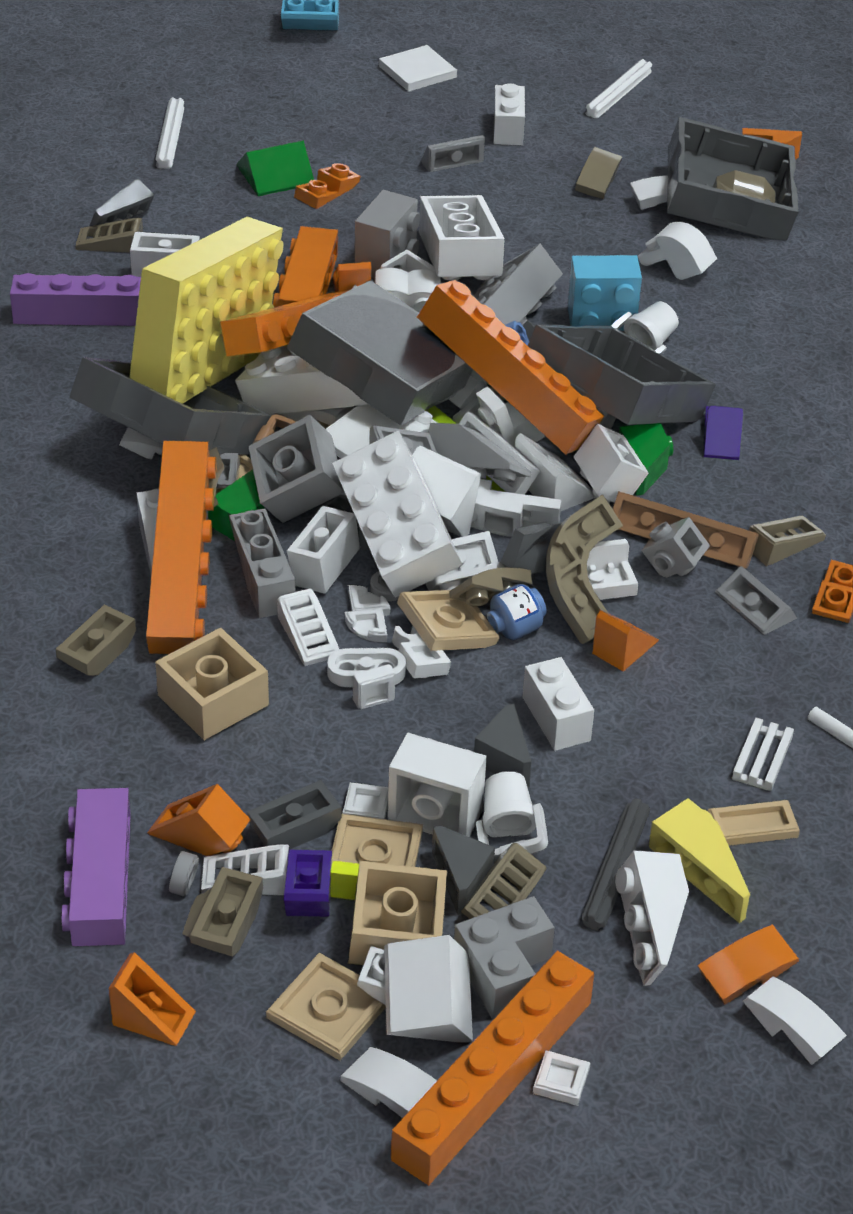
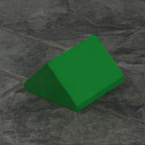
M304 140L246 152L237 162V167L257 196L296 189V186L307 184L309 181L314 180Z

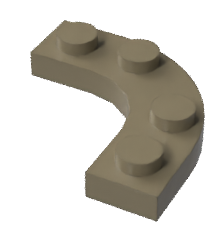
M603 494L570 515L558 526L550 540L546 557V573L550 594L562 616L582 644L594 638L596 616L599 611L602 610L608 613L594 592L588 578L587 561L590 551L599 541L623 526Z

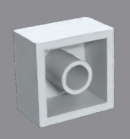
M407 733L389 766L388 820L423 824V832L432 835L433 827L442 825L470 837L476 821H478L483 811L486 755Z

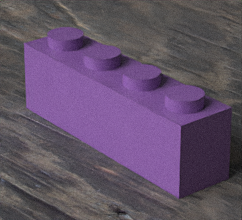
M31 273L14 275L10 291L13 324L135 326L141 277L133 275L101 276L98 274L89 276H69L67 274L35 275Z
M129 788L78 789L76 807H69V832H75L74 838H68L66 842L67 864H73L72 871L64 872L65 897H70V905H62V930L70 931L72 946L125 945L131 819Z

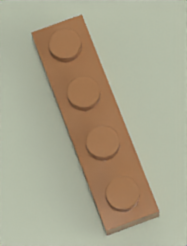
M618 491L613 506V511L623 524L618 530L651 539L649 536L650 532L661 523L668 522L670 525L690 517L710 545L703 556L738 567L742 566L745 569L750 564L759 534L620 491Z

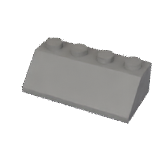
M541 243L503 264L502 276H493L492 279L486 280L472 296L481 304L490 307L495 312V317L504 325L515 320L523 326L527 321L525 316L533 313L542 305L540 299L547 297L557 288L554 284L563 273Z

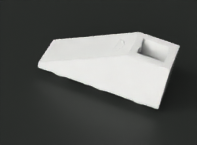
M633 851L618 869L615 884L617 891L621 893L625 910V927L630 931L634 948V965L639 969L643 985L647 986L654 982L668 964L689 889L680 854Z

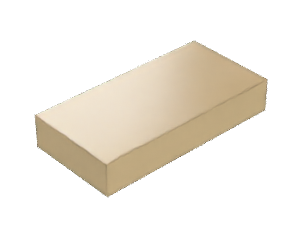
M788 800L708 809L713 819L719 823L728 846L799 837L800 830Z

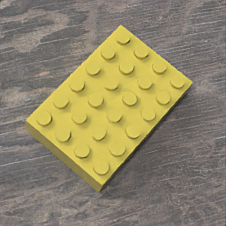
M245 217L142 268L129 378L183 404L206 390L207 386L211 387L255 360L261 352L226 356L220 322L274 308L272 304L273 292L279 281L277 265L284 246L281 240L283 228Z

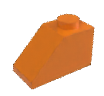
M215 784L168 804L147 833L199 854L212 856L220 852L229 853L241 843L243 839L241 833L251 819L219 784Z

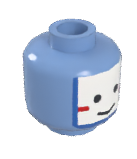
M517 584L492 597L490 601L491 611L487 613V619L497 633L501 632L508 639L516 640L538 630L543 624V616L547 614V609L537 589H530L524 584Z

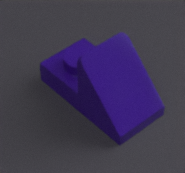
M724 406L706 407L704 457L739 460L743 409Z
M289 850L284 890L287 916H330L332 851Z

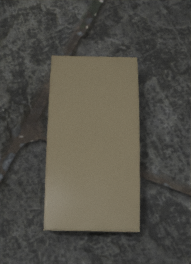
M594 147L576 182L575 190L604 199L610 183L613 182L620 166L622 156Z
M507 567L480 572L449 591L450 598L464 601L469 606L484 605L495 594L517 584L531 585V570Z

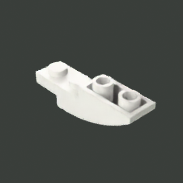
M480 479L471 527L512 537L514 530L543 522L550 525L560 522L562 500L491 490L492 481Z

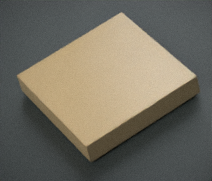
M451 590L400 593L397 604L430 651L486 648L497 644L499 635L477 606H469L464 601L451 599L449 594Z
M342 814V818L338 822L332 847V862L342 861L359 864L360 861L416 867L423 824Z
M318 953L266 1011V1018L341 1061L382 1013L386 1005L357 986L359 974Z

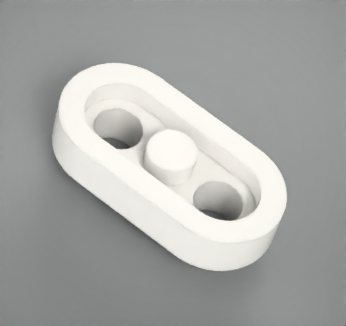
M391 648L340 649L328 657L327 675L329 680L335 685L353 687V674L390 664L395 672V685H397L405 677L406 659L401 652Z

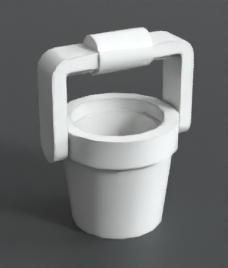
M658 301L638 314L632 315L630 312H627L611 326L619 329L624 325L625 334L662 355L667 349L662 344L678 327L679 321L675 311L667 303Z
M500 772L490 776L484 786L483 820L476 821L478 841L489 845L488 835L490 837L528 835L536 829V838L514 843L520 844L530 854L544 850L548 845L544 811L540 803L532 805L525 777L516 772ZM512 843L495 849L494 863Z

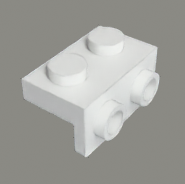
M486 531L451 539L463 565L443 575L434 577L433 580L426 583L429 591L439 589L452 590L480 572L495 568H506L504 564L498 562L490 532Z
M626 539L598 542L590 551L587 561L588 578L600 600L637 595L638 582L628 562L629 544Z

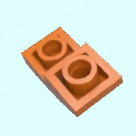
M335 163L331 167L319 169L317 180H311L307 184L296 186L294 198L318 209L353 189L360 182L361 176L350 171L347 165Z
M835 560L830 561L825 579L822 580L812 614L845 623L850 622L853 615V565Z
M772 924L739 939L697 966L725 1005L758 982H761L763 985L773 976L776 978L799 962V958Z

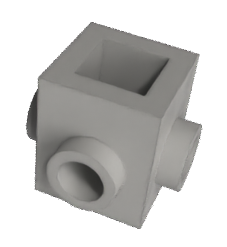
M687 517L670 525L668 522H664L655 527L649 534L651 539L641 551L658 574L667 578L674 574L683 576L693 570L710 545L690 517Z

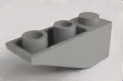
M430 423L429 433L436 452L481 473L480 479L486 480V475H494V479L515 482L516 476H531L530 470L480 432L460 424Z
M266 509L250 510L244 513L229 515L247 589L258 617L278 615L277 599L280 596L295 592V578Z

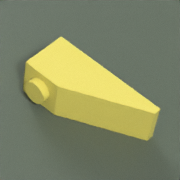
M687 798L652 821L649 848L654 852L680 854L686 879L738 923L745 920L750 893L720 825L713 819L712 815Z

